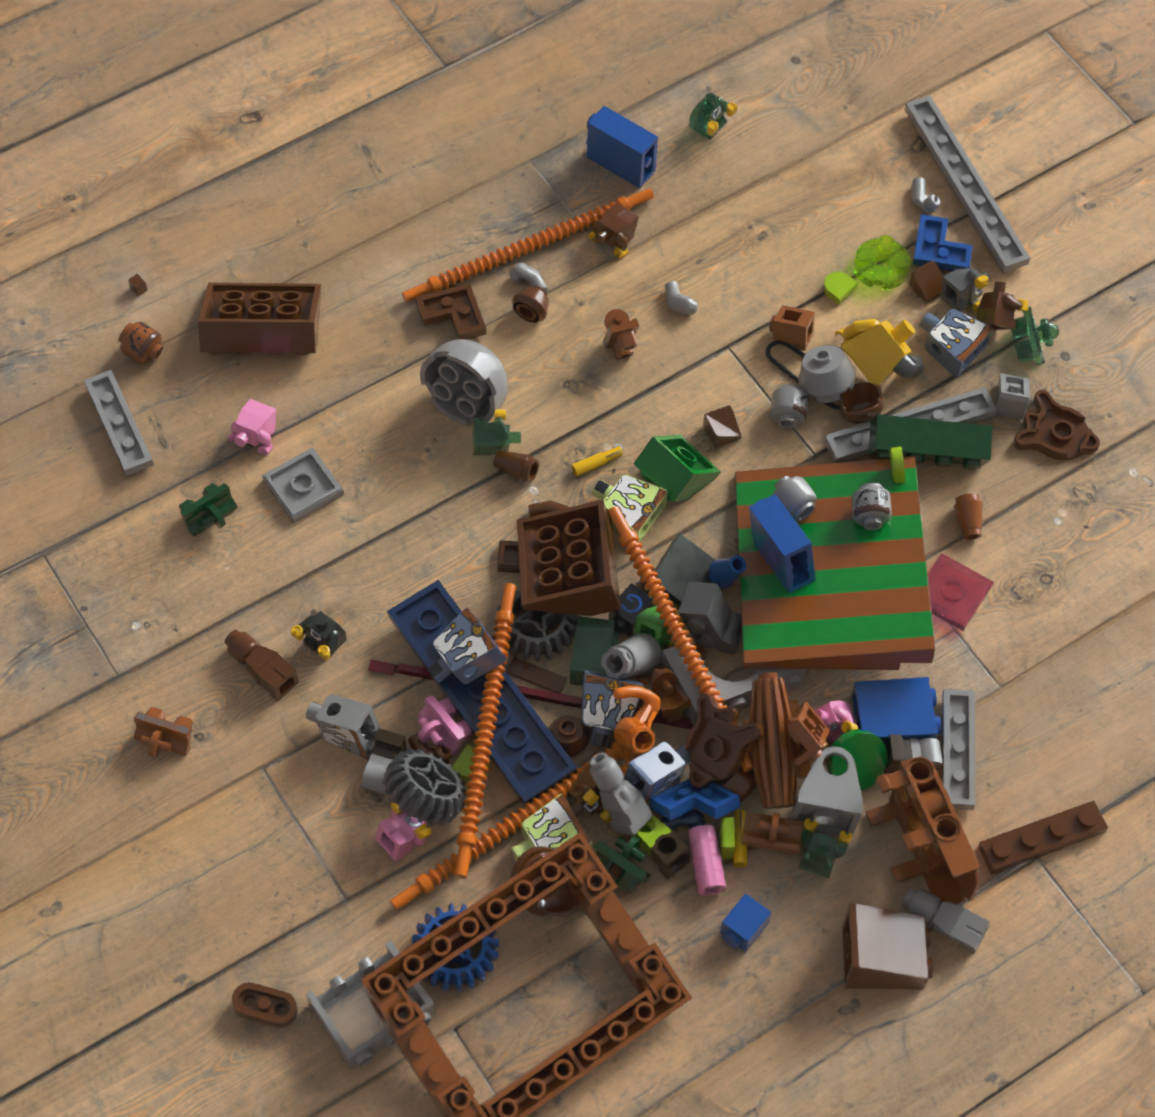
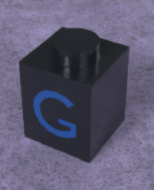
M632 583L619 596L621 610L609 612L608 616L610 626L617 633L626 634L629 637L634 635L636 616L647 608L655 607L652 604L654 598H649L647 593Z

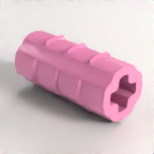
M713 825L693 827L688 830L687 834L698 894L707 896L722 893L726 889L725 871L722 868V856L719 851V841L717 840L715 827Z

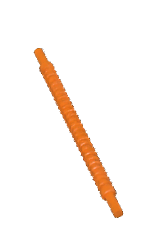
M619 506L612 507L608 510V513L620 534L619 541L622 547L626 548L625 553L630 555L629 560L634 562L633 568L638 569L637 576H642L640 581L646 584L644 589L650 591L648 597L654 598L652 604L657 605L656 612L661 613L659 618L665 620L663 623L664 627H669L667 633L673 635L671 641L677 642L675 648L681 650L679 656L684 657L683 664L689 665L687 671L692 672L691 679L696 680V687H700L699 694L713 696L720 709L728 708V706L722 705L724 699L719 698L720 691L715 690L716 683L710 682L712 676L707 675L708 668L703 667V660H699L701 655L695 652L697 647L691 645L692 638H687L689 632L683 630L685 624L679 623L681 617L675 615L677 609L671 608L673 602L668 600L669 594L664 593L665 587L660 586L662 581L657 578L658 573L653 571L654 566L649 564L650 558L645 557L646 551L641 550L643 545L638 542L639 537L636 531L630 529ZM746 751L744 762L741 765L745 773L753 770L754 766L748 751Z
M616 741L611 744V749H604V753L608 757L614 758L616 762L617 759H624V748L617 744ZM583 763L582 769L577 768V773H572L568 779H563L561 784L557 783L553 789L549 788L546 794L541 793L539 799L535 797L531 804L527 802L524 809L519 807L517 814L511 812L510 819L504 817L502 824H495V829L488 828V834L481 833V838H477L476 847L471 850L469 865H471V859H479L478 855L480 853L485 855L487 848L493 850L494 843L500 845L502 838L507 840L509 833L516 834L515 829H521L523 821L558 795L563 794L566 799L567 793L571 790L577 776L588 763ZM451 853L450 860L444 858V864L437 863L435 870L428 869L429 874L422 873L416 877V883L390 900L393 908L398 911L422 893L427 895L432 892L435 884L441 885L442 879L449 880L448 875L455 874L458 854Z

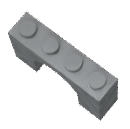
M673 646L663 650L660 667L666 666L667 669L673 671L677 678L676 681L691 699V706L685 708L684 711L694 725L698 714L697 699L700 696L698 692L700 687H696V680L691 679L692 672L687 671L689 665L683 664L684 657L679 656L681 650H677ZM758 668V671L752 677L738 682L719 679L709 671L707 675L712 676L711 683H716L715 690H719V698L724 699L722 705L740 711L747 704L751 703L752 682L759 679V674L777 673L778 678L785 680L787 691H790L801 684L806 669Z

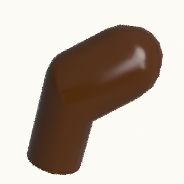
M552 500L528 505L530 517L569 508L567 505Z
M418 733L408 739L412 750L417 751L421 749L425 754L432 752L434 757L438 759L442 757L443 762L449 763L451 751L448 747L438 746L436 749L429 748L426 742L422 743L418 738Z

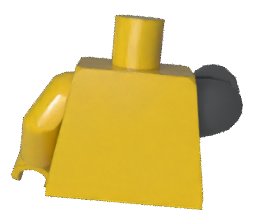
M876 319L856 320L834 333L835 336L842 335L844 342L840 344L867 380L879 387L894 372L901 377L912 378L919 376L924 369L923 360L918 356L910 355L911 349L905 343L915 333L912 325L905 319L894 328L887 320L879 322Z

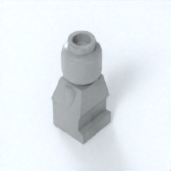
M606 753L597 754L590 760V774L600 790L603 808L608 811L612 818L610 825L615 832L635 835L653 815L642 796L643 794L628 781L623 780V773L616 760L608 757Z
M910 888L902 903L903 906L908 908V913L924 916V923L932 921L934 930L974 952L977 951L990 926L988 920L950 901L940 904L941 900L939 897L924 889L916 891Z

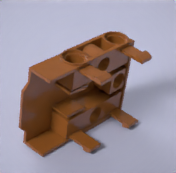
M914 757L901 762L898 771L877 777L876 781L881 792L891 791L890 803L866 811L871 826H877L880 823L897 818L904 833L902 839L908 851H912L915 858L890 868L896 883L923 874L930 892L940 898V904L950 901L957 905L965 902L966 899L972 901L980 885L978 872L981 867L961 826L949 794L944 788L933 763L925 757Z

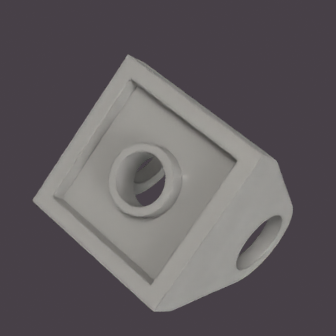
M828 747L823 750L822 755L816 759L798 792L790 819L805 821L809 818L812 823L815 820L817 822L815 832L839 837L840 832L845 830V834L848 835L850 832L853 836L862 814L863 799L855 762L848 751L840 747ZM831 755L842 757L847 763L846 773L840 776L830 775L828 770H825L823 767L824 759Z

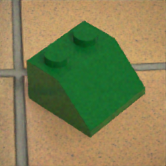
M682 435L652 436L634 462V465L641 471L640 474L645 480L668 491L667 499L672 502L689 500L721 473L716 466Z

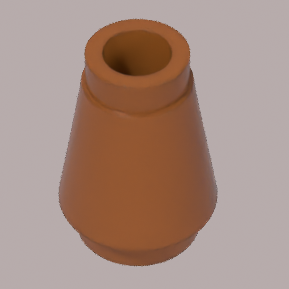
M970 493L956 497V504H954L953 508L964 539L980 538L982 536L983 502L979 499V495Z

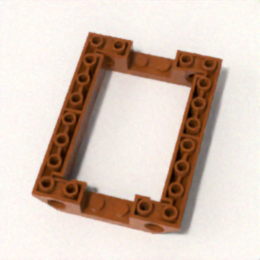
M581 832L360 980L375 1013L443 1117H526L692 999L657 944L649 945L612 891L618 886ZM566 883L639 993L479 1105L473 1095L476 1092L465 1076H459L423 1021L426 1019V1016L416 1001H411L405 991Z

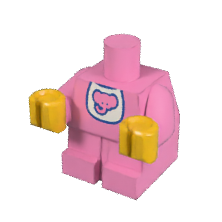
M841 700L833 701L814 710L830 730L826 738L830 744H833L842 734L859 729L852 708L847 702Z
M391 803L392 817L386 818L379 823L375 840L396 862L410 853L416 845L424 844L426 837L432 831L430 827L426 828L428 824L426 821L419 823L417 818L413 816L409 818L407 812L404 810L399 811L397 803Z

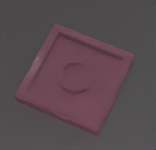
M941 553L927 574L931 613L964 631L990 592L994 582Z

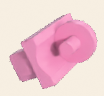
M433 695L426 697L424 700L425 706L417 716L419 718L418 723L422 727L418 733V738L422 743L432 740L436 746L448 747L451 751V757L457 755L461 745L469 740L472 735L470 727L464 720L457 723L453 721L452 717L456 710L448 698L437 701Z

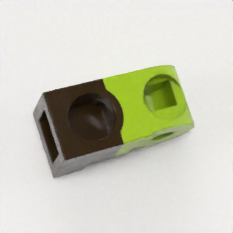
M654 815L635 835H631L632 838L636 836L641 839L639 848L646 852L659 866L660 872L667 880L689 863V848Z

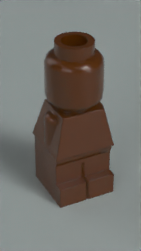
M233 630L226 637L224 643L227 645L228 653L240 664L246 665V671L277 702L299 683L296 669L283 659L278 652L260 646L247 632Z

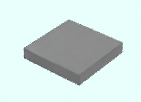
M313 447L262 475L264 483L293 523L344 495L343 488Z

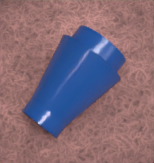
M738 555L717 559L710 565L709 578L712 583L718 584L719 587L728 588L745 571L746 562L743 557Z

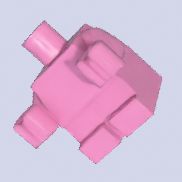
M250 399L241 409L237 421L232 423L228 440L230 442L235 440L234 443L240 447L245 446L246 443L254 446L261 443L258 447V452L260 454L264 452V455L267 456L273 449L270 435L275 432L276 409Z

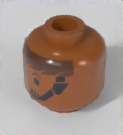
M142 321L127 324L118 338V342L121 343V352L139 364H145L150 359L155 361L163 350V347L160 345L162 340L161 334Z

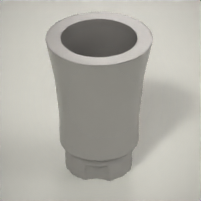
M636 633L621 644L612 646L607 653H604L601 659V666L605 669L606 675L614 679H624L635 675H649L660 666L662 660L661 648L656 639L651 635Z

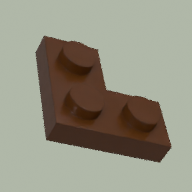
M470 283L416 297V305L424 326L451 319L458 339L467 340L486 335V326Z

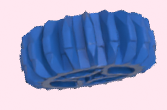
M450 903L448 905V912L443 913L440 907H437L435 909V918L426 913L424 916L426 924H417L416 931L419 934L412 935V944L465 910L467 906L463 904L460 907V911H455L454 905ZM496 930L480 940L482 949L475 961L471 958V952L467 949L424 979L431 977L430 984L433 988L440 981L443 982V991L445 992L450 989V984H455L456 991L459 993L462 991L463 983H467L468 987L473 989L475 987L474 978L484 982L486 980L484 971L493 972L494 964L491 961H496L499 957V953L494 950L499 947V939L493 938L496 935ZM452 964H457L462 968L449 969L446 967Z

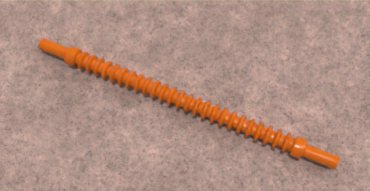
M648 188L627 198L621 196L616 198L615 203L610 201L608 206L602 204L601 209L595 207L594 212L588 210L587 215L581 213L580 218L574 216L573 221L567 219L566 224L560 222L559 227L555 224L552 230L548 227L546 232L541 230L539 235L534 233L532 238L527 236L525 241L518 240V244L512 242L511 247L505 245L503 250L498 248L496 253L491 251L489 256L484 254L482 259L477 257L475 262L470 260L468 265L463 263L461 268L454 267V271L447 270L445 275L440 273L439 277L436 275L427 278V282L402 292L403 299L407 303L418 296L441 291L442 287L448 289L449 284L455 286L456 281L462 283L463 278L469 280L470 275L476 277L478 272L484 274L485 269L491 271L492 266L498 268L499 263L505 265L506 260L512 262L513 257L519 259L520 254L526 256L527 251L533 253L534 248L540 250L541 245L547 247L549 242L554 244L556 239L561 241L563 236L568 238L570 233L575 235L577 230L583 232L584 227L590 229L591 224L594 225L597 220H600L607 209L616 203L630 211L631 207L653 199V191L651 188Z
M512 583L504 584L500 611H497L495 616V623L497 625L494 626L495 633L492 634L495 643L506 657H508V652L505 650L510 647L507 642L511 640L508 634L512 633L510 626L513 625L515 618L512 609L516 585ZM507 661L485 675L488 681L484 682L486 689L482 691V694L485 697L481 699V703L484 706L479 708L482 714L478 716V719L481 722L476 726L479 731L475 732V736L478 739L474 740V745L477 747L472 749V753L475 756L471 757V761L474 764L469 766L472 773L468 774V778L471 781L466 784L469 790L465 791V795L468 798L463 801L466 807L462 808V812L465 815L460 818L463 824L459 826V829L462 832L458 833L456 841L459 850L454 876L461 879L467 878L471 850L476 847L477 836L474 833H477L479 829L475 825L480 823L477 816L481 815V810L478 808L483 806V802L480 799L484 798V793L481 791L486 788L483 782L487 781V777L484 774L489 771L486 765L490 764V760L487 757L491 756L492 752L489 748L493 746V743L490 740L494 739V734L491 732L496 729L493 723L497 722V718L494 715H497L499 712L495 707L500 705L497 699L501 697L499 690L503 688L500 682L504 681V677L501 674H504L506 671L502 666H505Z

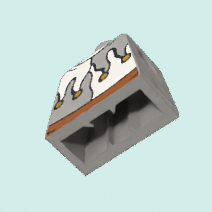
M334 694L328 695L323 705L316 702L310 703L306 711V719L317 724L323 739L369 760L375 744V736L378 728H380L371 705Z

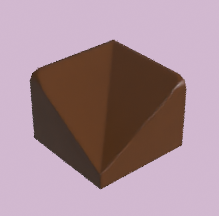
M730 405L704 414L703 426L715 448L742 438Z

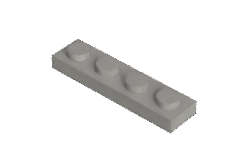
M112 370L85 379V386L125 475L128 476L154 466L151 455Z
M944 689L942 692V784L949 794L954 809L974 810L975 691Z

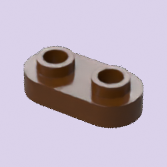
M247 982L239 985L232 995V1004L236 1013L246 1019L281 1028L292 1024L298 1014L295 998L285 991ZM249 998L256 1000L255 1004L251 1007L244 1005L245 1001ZM280 1007L287 1009V1012L282 1016L275 1014L276 1010Z

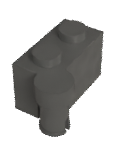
M689 581L678 613L693 639L699 646L704 648L715 647L723 653H736L740 643L738 636L742 627L741 614L731 611L718 584Z

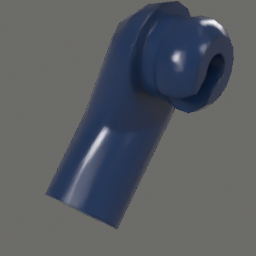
M690 810L676 819L669 820L663 817L659 820L671 831L681 825H689V829L706 825V822L703 820L704 815L699 810Z

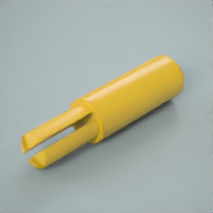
M617 446L572 464L573 474L577 477L607 464L608 461L623 455V451L617 452L622 450V448Z
M739 809L734 812L735 848L733 866L743 868L748 865L747 845H742L746 815L745 810L741 809L739 821Z

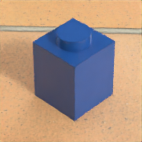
M745 893L722 921L720 934L723 935V940L729 946L735 949L739 947L744 952H747L769 924L772 912Z

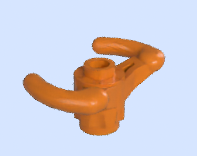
M624 686L613 691V696L618 700L632 697L644 701V705L634 717H625L618 722L614 729V738L617 744L624 748L625 764L619 766L624 777L629 762L641 756L642 753L650 751L655 743V733L651 730V724L660 710V698L652 691L640 686Z

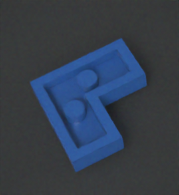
M921 214L912 265L923 266L933 260L940 270L953 272L958 269L970 268L973 245L945 241L948 218Z
M687 779L650 797V806L652 810L669 820L679 818L694 808L718 819L740 807V796L715 782H712L705 788H698L693 786L690 780Z

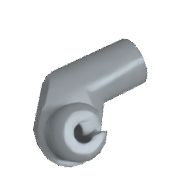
M913 179L912 202L926 213L936 211V208L940 205L938 196L934 198V194L929 196L926 194L925 179Z

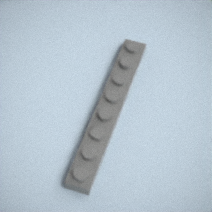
M931 96L906 103L905 112L1003 273L1028 265L1030 256Z

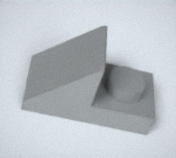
M1001 373L995 405L997 409L996 415L1021 420L1030 399L1029 378Z

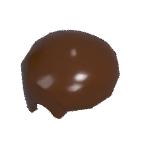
M860 382L854 384L852 390L848 388L840 394L841 414L848 422L864 424L870 422L877 414L880 415L883 411L882 392L876 384Z

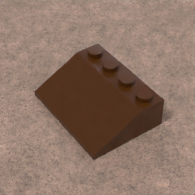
M208 282L198 319L200 352H209L214 355L224 352H237L241 355L251 353H267L269 355L295 353L297 355H308L316 353L321 284Z
M604 500L517 520L521 605L523 610L594 616L621 610L613 525Z

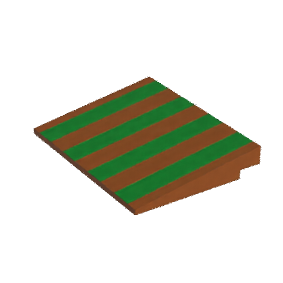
M915 456L903 457L905 482L902 483L893 482L890 458L735 472L738 555L743 557L746 562L745 571L739 575L744 668L899 670L901 663H932L935 641ZM785 476L790 478L799 476L805 479L817 497L814 504L816 508L813 513L801 521H796L812 543L815 581L788 593L753 543L749 506L761 499L772 496L776 490L774 486L781 478ZM866 483L882 485L883 488L889 491L891 496V519L877 530L865 529L864 526L857 524L852 517V495L861 485Z

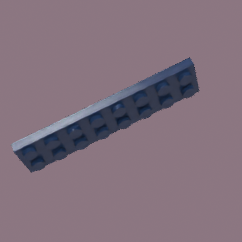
M437 580L388 610L387 614L429 672L427 668L441 658L433 646V641L462 611L441 582ZM505 671L504 674H501L504 677V681L500 682L503 688L499 690L501 697L497 699L500 705L495 707L499 712L497 715H494L497 718V722L493 723L496 729L491 732L494 734V739L490 740L493 746L489 748L492 752L489 757L525 805L527 802L531 803L535 797H540L541 793H546L549 788H554L557 783H562L563 779H568L572 773H577V766ZM451 673L440 683L431 675L475 736V732L479 731L476 726L481 722L478 716L482 714L479 708L484 706L481 703V699L485 697L482 691L486 689L484 682L488 681L485 678L487 673L468 684H463L454 673Z

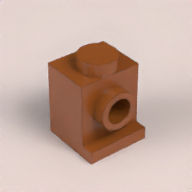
M782 305L777 315H773L770 321L769 331L773 332V339L788 344L800 345V350L805 351L814 335L815 312Z

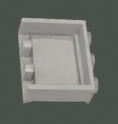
M392 941L386 943V954L373 962L369 957L364 958L358 963L359 971L345 980L341 975L334 977L330 981L331 988L316 997L312 990L306 993L309 1006L317 1015L350 1069L357 1064L358 1066H363L369 1063L376 1056L375 1053L385 1046L391 1048L396 1045L375 1013L360 981L399 954ZM418 982L405 992L412 1002H417L426 1016V1019L423 1021L427 1025L431 1022L432 1016L435 1015L434 1004Z

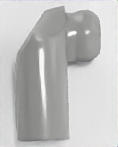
M524 263L515 264V268L510 270L509 275L513 281L519 283L524 278L529 282L530 286H538L545 290L546 293L548 292V288L539 271Z
M667 282L664 287L669 309L683 315L695 314L698 309L697 302L688 296L680 294L677 282Z

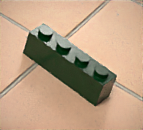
M879 414L870 420L869 455L877 456V459H889V449L901 446L903 457L915 456L916 464L924 463L925 460L935 461V465L941 467L952 466L953 463L963 464L965 469H980L981 466L991 460L992 426Z

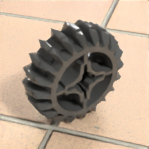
M517 590L515 591L512 613L515 616L523 609L521 605V592ZM527 610L524 614L518 616V619L514 620L513 625L510 626L512 633L508 635H510L511 640L507 643L512 647V654L516 656L523 652V659L525 661L530 655H534L537 662L541 659V655H545L551 660L553 651L561 655L563 646L570 647L572 644L571 637L576 636L577 628L575 626L578 625V617L573 614ZM532 615L535 621H539V623H535L534 620L532 621ZM561 622L558 629L547 636V631L554 628L555 624Z
M408 749L406 752L400 751L387 766L383 784L386 786L385 792L391 796L390 801L399 805V811L404 810L408 813L409 818L413 816L418 819L419 823L426 821L431 826L435 823L443 826L446 822L451 823L465 806L463 801L466 799L465 791L467 789L464 787L465 781L459 778L460 773L453 771L451 764L443 762L442 757L439 759L434 757L432 752L425 754L421 749L417 751Z

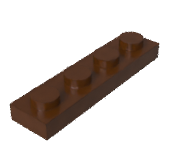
M1093 800L980 841L978 848L991 874L1106 833L1108 826Z

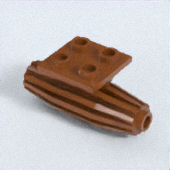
M775 672L761 673L758 675L759 679L752 682L750 718L743 719V725L759 723L764 729V735L759 741L750 745L747 751L753 761V771L763 808L779 809L793 807L796 801L797 778L807 777L811 767L806 761L799 766L793 762L801 745L796 744L789 734L788 724L793 716V711L785 680L778 678Z

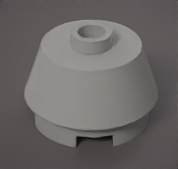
M831 345L815 347L805 354L798 382L802 390L816 398V402L829 403L839 400L840 394L848 388L850 390L853 389L856 371L841 349Z

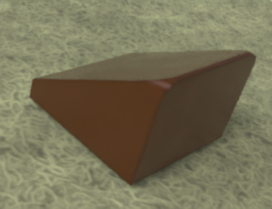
M932 260L911 273L909 285L927 303L941 295L943 276L937 264Z

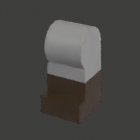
M378 728L375 744L363 773L362 788L387 795L385 792L386 786L383 784L384 774L394 757L400 751L406 752L405 736Z
M889 734L884 741L888 754L884 773L896 772L899 770L901 762L919 756L929 759L935 766L936 771L943 767L940 741L937 739L925 738L917 740L902 738V734Z

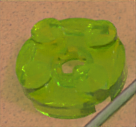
M882 235L879 238L864 242L857 249L854 271L858 279L869 287L873 288V285L882 286V289L885 290L893 289L905 281L910 269L911 259L907 250L900 243L896 242L892 236ZM878 260L886 261V262H887V267H885V266L882 265V264H881V265H877V261H878Z

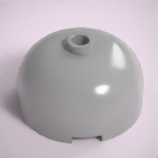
M466 339L445 342L430 354L420 369L421 384H426L433 396L430 400L432 404L445 416L460 424L467 426L470 422L486 424L494 416L495 410L500 409L506 400L508 378L504 366L491 350L478 342Z

